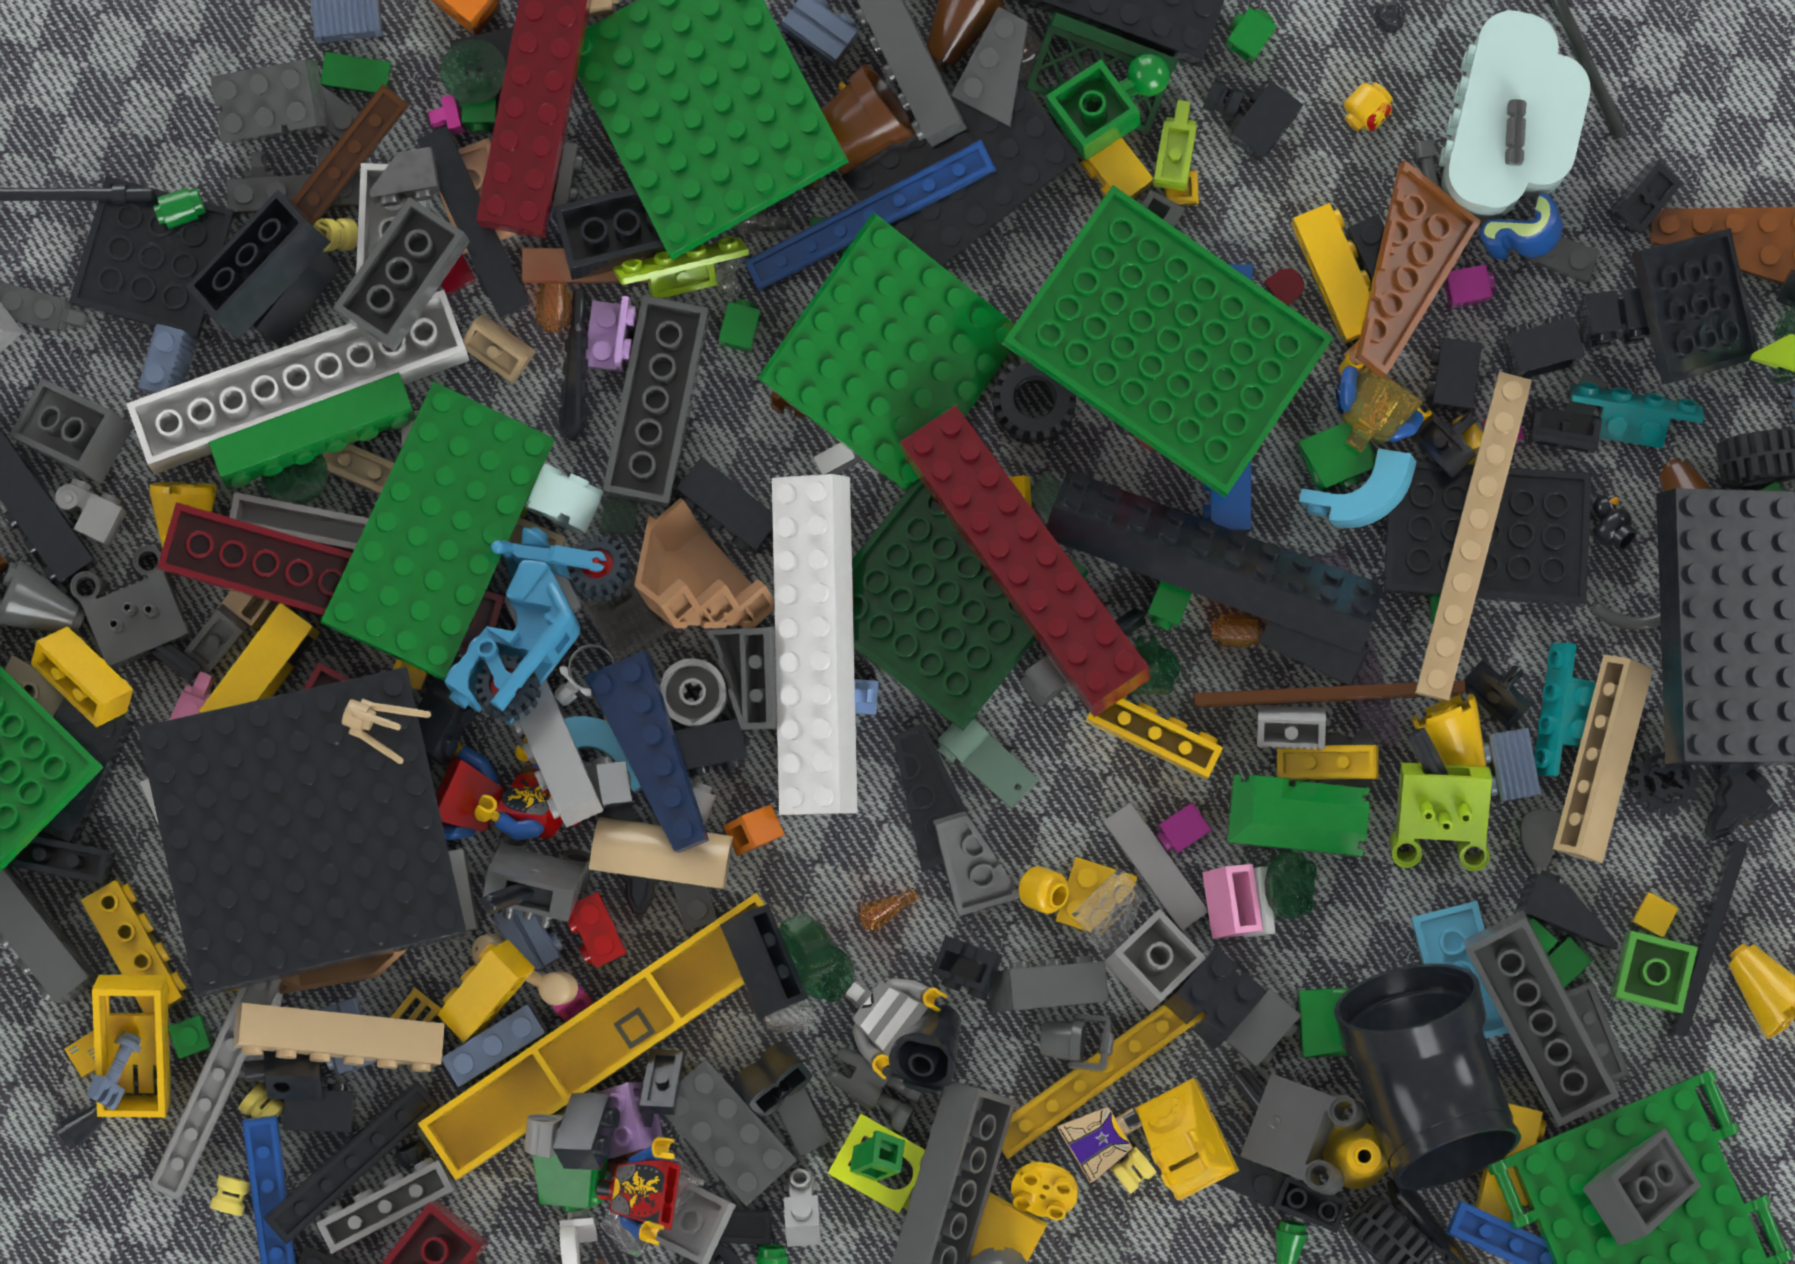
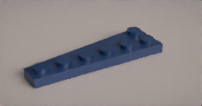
M645 651L639 652L585 675L674 852L680 853L709 841L649 653Z

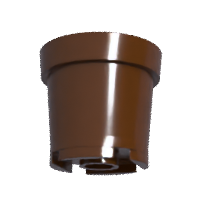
M863 64L849 78L850 83L821 108L849 161L838 168L844 174H847L856 166L893 143L901 144L916 135L911 124L912 120L904 110L900 100L887 83L866 64Z

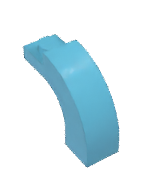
M1378 448L1373 472L1369 480L1361 488L1352 493L1339 495L1302 488L1299 502L1307 509L1308 514L1327 517V513H1330L1328 520L1336 528H1356L1369 525L1389 514L1404 498L1412 482L1416 460L1409 453Z
M586 716L564 718L578 751L595 749L608 754L615 762L625 761L627 771L631 777V789L634 793L642 790L607 721Z

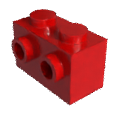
M596 892L577 901L567 923L572 933L579 932L584 942L583 945L579 946V949L586 964L593 963L595 968L599 969L627 956L626 948L601 894Z

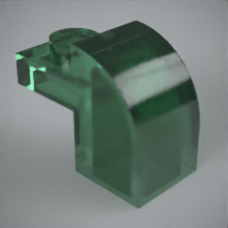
M805 912L781 921L779 929L805 991L808 992L818 984L820 975L833 971L834 952L825 930Z

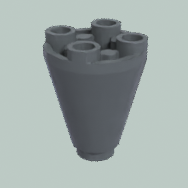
M20 560L17 564L10 562L2 585L7 587L4 594H0V625L52 633L68 626L77 634L85 616L84 609L79 608L80 604L26 563Z

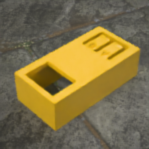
M279 603L200 708L199 712L203 713L273 697L294 669V666L288 663V660L307 635L315 641L321 632L285 605Z
M98 975L92 988L95 1074L102 1077L106 1076L119 1048L114 1041L117 1036H121L122 1032L126 1031L142 1039L139 1044L142 1048L139 1053H131L124 1070H122L118 1085L125 1089L124 1093H134V1065H138L139 1093H154V1065H156L158 1095H123L117 1108L114 1110H110L97 1102V1117L165 1118L172 1102L167 975ZM110 996H154V1013H111Z

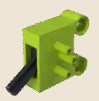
M1425 728L1413 730L1408 735V739L1420 763L1401 762L1395 831L1389 839L1392 859L1400 867L1411 868L1417 865L1422 857L1419 839L1457 841L1456 846L1461 865L1469 871H1480L1487 866L1490 859L1486 843L1492 788L1489 767L1444 765ZM1408 843L1414 846L1408 852L1398 850L1402 844ZM1471 847L1481 849L1476 855H1467L1465 853Z

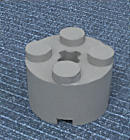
M683 659L677 661L665 671L659 687L669 717L683 727L692 728L712 724L722 715L728 702V689L723 676L714 665L704 660ZM689 686H693L695 689L702 688L699 692V700L685 699L689 694L687 691Z

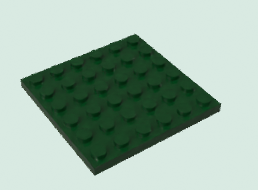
M920 478L914 481L852 559L854 649L964 731L1037 638ZM1067 555L1082 577L1085 578L1089 573L1087 568Z

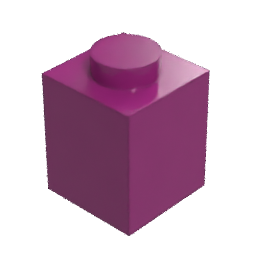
M1486 264L1450 271L1444 281L1449 310L1488 303L1493 297L1492 293L1496 292L1494 275L1492 272H1487Z
M1192 802L1159 824L1157 827L1160 833L1156 836L1167 852L1172 849L1177 854L1208 834L1211 829Z

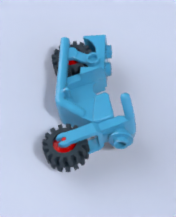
M535 526L532 529L526 527L522 529V545L504 540L494 541L491 544V550L496 554H502L507 562L510 585L506 596L516 611L517 625L513 631L486 626L483 632L471 641L466 654L459 663L451 667L444 681L451 692L449 698L464 709L470 706L477 712H480L482 708L477 702L478 696L488 713L490 712L496 719L500 716L509 725L514 720L520 719V713L524 712L525 716L529 715L531 712L528 708L530 705L535 708L538 704L535 698H540L541 696L539 688L580 634L579 622L553 574L570 578L579 593L582 592L583 596L587 599H590L592 596L594 601L600 602L601 596H604L606 601L611 600L610 594L615 592L619 596L622 593L620 587L627 588L629 585L627 578L632 576L630 570L632 567L631 562L620 543L616 540L612 542L608 536H604V540H601L599 535H594L593 542H589L588 538L582 540L584 543L583 547H580L578 544L574 548L558 545L550 547L547 543L549 540L548 535Z

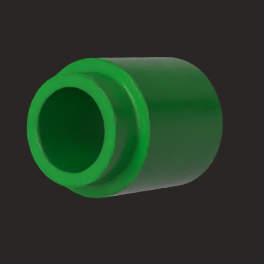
M187 187L157 197L159 204L153 206L159 224L166 223L168 229L199 219L198 215L206 213L197 188L189 190Z

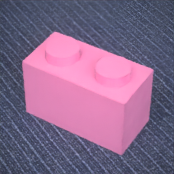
M1253 864L1225 866L1202 872L1212 939L1239 937L1263 931Z

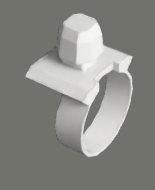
M589 644L581 646L574 651L569 659L568 668L559 667L561 674L568 682L565 685L562 683L555 691L554 697L563 706L570 705L577 698L576 694L579 691L587 699H593L592 690L578 685L572 677L571 665L576 654L586 648H600L608 653L613 664L615 663L608 650L600 645Z
M582 1208L580 1211L568 1212V1220L559 1221L562 1264H581L579 1243L598 1241L594 1217H588L586 1208Z

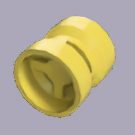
M326 218L316 221L315 225L331 241L323 252H332L336 249L338 251H351L357 246L358 226L353 219L338 218L334 221L333 219Z
M259 1083L244 1098L238 1109L243 1114L251 1115L253 1118L277 1115L278 1117L284 1109V1103L280 1099L269 1098L266 1087Z
M1136 1146L1128 1152L1125 1160L1122 1162L1117 1161L1110 1167L1111 1171L1130 1194L1139 1188V1183L1143 1179H1150L1157 1173ZM1131 1166H1134L1138 1172L1136 1173Z
M218 1175L216 1182L218 1191L217 1195L211 1200L210 1208L232 1215L243 1216L245 1209L243 1200L244 1196L250 1191V1182ZM223 1191H226V1192L238 1194L239 1197L234 1196V1195H230V1194H226V1193H222V1192H223Z

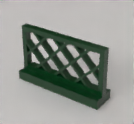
M1053 12L1050 14L1046 24L1048 27L1025 88L1045 96L1073 78L1071 77L1063 81L1056 63L1073 56L1081 73L1084 71V68L1077 53L1087 48L1096 50L1099 59H1102L1107 67L1117 60L1125 61L1129 67L1132 61L1140 55H1158L1168 64L1170 76L1175 71L1179 59ZM1053 34L1065 38L1071 52L1054 59L1049 49ZM1072 42L1083 46L1075 49ZM1102 53L1114 58L1106 61ZM1045 55H1047L1049 62L1042 65ZM1052 66L1059 83L1049 88L1036 85L1035 82L1039 71ZM1166 88L1154 96L1151 105L1148 100L1151 96L1141 95V97L1132 100L1134 104L1143 101L1148 111L1144 125L1141 124L1135 130L1145 134L1150 133Z

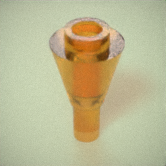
M912 887L895 897L890 896L860 903L861 911L857 913L859 920L866 930L872 929L874 933H877L901 911V908L919 900V896Z

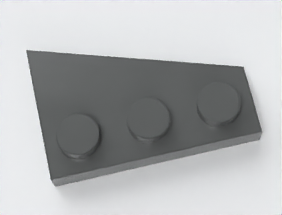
M965 811L933 820L958 916L1020 898L1018 889Z

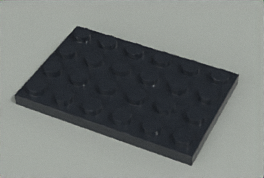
M1018 79L1011 128L953 98L967 129L933 147L925 138L920 141L917 135L912 136L901 144L893 143L856 166L847 174H844L842 179L859 201H862L982 140L997 171L891 224L894 229L943 267L1078 161L1080 157ZM955 87L949 91L950 94L953 93Z
M1416 461L1414 475L1407 493L1401 502L1387 514L1384 593L1441 595L1474 465H1466L1458 474L1451 478L1436 462ZM1509 467L1476 599L1582 607L1586 605L1592 473Z

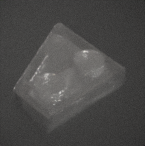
M1119 868L1071 915L1109 957L1127 940L1145 894L1128 874Z

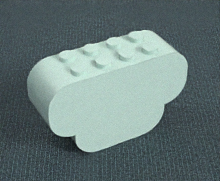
M1504 11L1492 16L1484 24L1474 44H1469L1467 52L1465 51L1461 71L1466 72V75L1462 76L1460 83L1457 84L1453 103L1459 105L1458 108H1454L1453 114L1450 115L1446 134L1451 135V139L1447 140L1445 147L1442 148L1438 166L1444 167L1441 189L1480 220L1501 218L1512 210L1521 196L1538 198L1539 193L1548 195L1561 184L1574 164L1590 96V81L1586 71L1574 59L1558 54V39L1551 25L1541 17L1520 11ZM1512 99L1525 100L1527 103L1526 114L1523 116L1526 119L1525 145L1522 147V150H1524V162L1519 166H1511L1505 163V151L1508 149L1506 147V124L1508 118H1510L1507 115V104Z

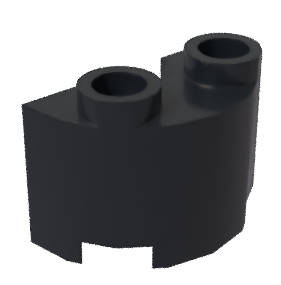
M945 935L931 973L943 978L941 985L959 992L962 986L969 988L968 995L986 1001L1003 956Z

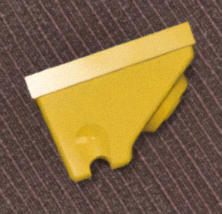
M1192 1078L1135 1108L1141 1121L1153 1161L1161 1169L1163 1183L1173 1192L1176 1200L1181 1201L1239 1171L1214 1114L1210 1112L1211 1108L1197 1079Z

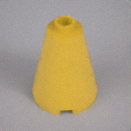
M156 482L150 484L149 492L162 548L176 502L212 512L217 494L216 484L197 482V485L186 484V482Z
M1468 694L1467 701H1462L1461 696L1450 698L1448 702H1438L1425 708L1426 716L1419 719L1418 714H1415L1411 720L1415 729L1425 728L1444 765L1486 767L1478 706L1473 694Z
M1745 943L1740 945L1729 955L1732 961L1728 966L1761 1033L1767 1039H1770L1790 1026L1789 1023L1795 1019V975L1755 944L1749 947Z
M1366 1123L1364 1127L1356 1131H1350L1338 1126L1331 1131L1322 1154L1323 1160L1341 1169L1344 1175L1343 1187L1349 1189L1368 1188L1384 1176L1388 1169V1164L1372 1125ZM1364 1149L1366 1158L1362 1163L1358 1160V1153Z

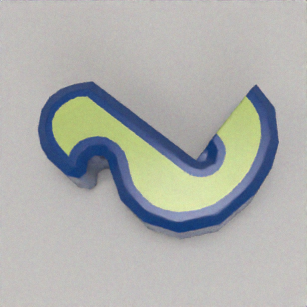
M1539 193L1534 221L1489 219L1481 226L1479 235L1487 254L1494 259H1507L1510 249H1514L1523 257L1535 258L1546 255L1556 247L1562 234L1563 221L1558 207L1551 196Z

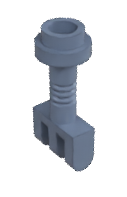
M123 1031L121 1036L116 1037L114 1043L119 1048L113 1063H111L112 1066H110L105 1077L95 1074L87 1091L88 1097L110 1110L117 1108L125 1092V1089L117 1085L131 1053L140 1052L142 1048L139 1045L142 1040L141 1038L126 1031Z

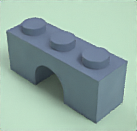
M527 1004L443 1056L442 1062L456 1085L464 1087L491 1070L499 1062L544 1037L548 1032L532 1006Z

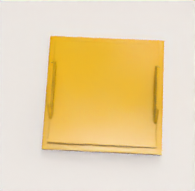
M989 1192L970 1259L988 1248H994V1251L1005 1250L1004 1247H1009L1021 1253L1028 1262L1048 1223L1027 1212L1016 1209L1013 1204Z

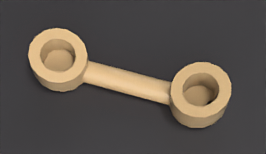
M496 933L479 936L474 941L471 950L475 964L478 965L481 961L478 956L488 945L493 943L497 946L505 941L504 938ZM534 970L526 979V982L538 987L542 1000L550 1005L567 1004L574 1000L577 995V981L568 972L556 971L542 975Z

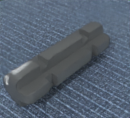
M1512 99L1507 104V115L1510 118H1508L1506 124V147L1508 149L1505 151V163L1511 166H1519L1524 162V150H1522V147L1525 145L1526 119L1523 116L1526 114L1527 103L1521 99Z

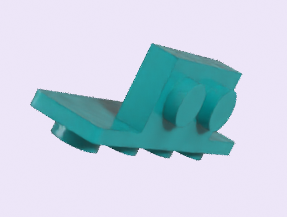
M1591 382L1571 383L1570 386L1571 401L1602 407L1600 414L1602 424L1599 438L1663 449L1670 418L1695 423H1703L1704 421L1703 406L1690 399L1674 401L1665 399L1664 396L1656 393H1647L1646 395L1633 394L1626 388L1604 389Z
M1551 643L1547 657L1545 686L1542 692L1543 700L1538 722L1536 750L1534 753L1537 776L1557 777L1559 775L1563 745L1579 749L1596 682L1572 677L1577 647L1573 643Z

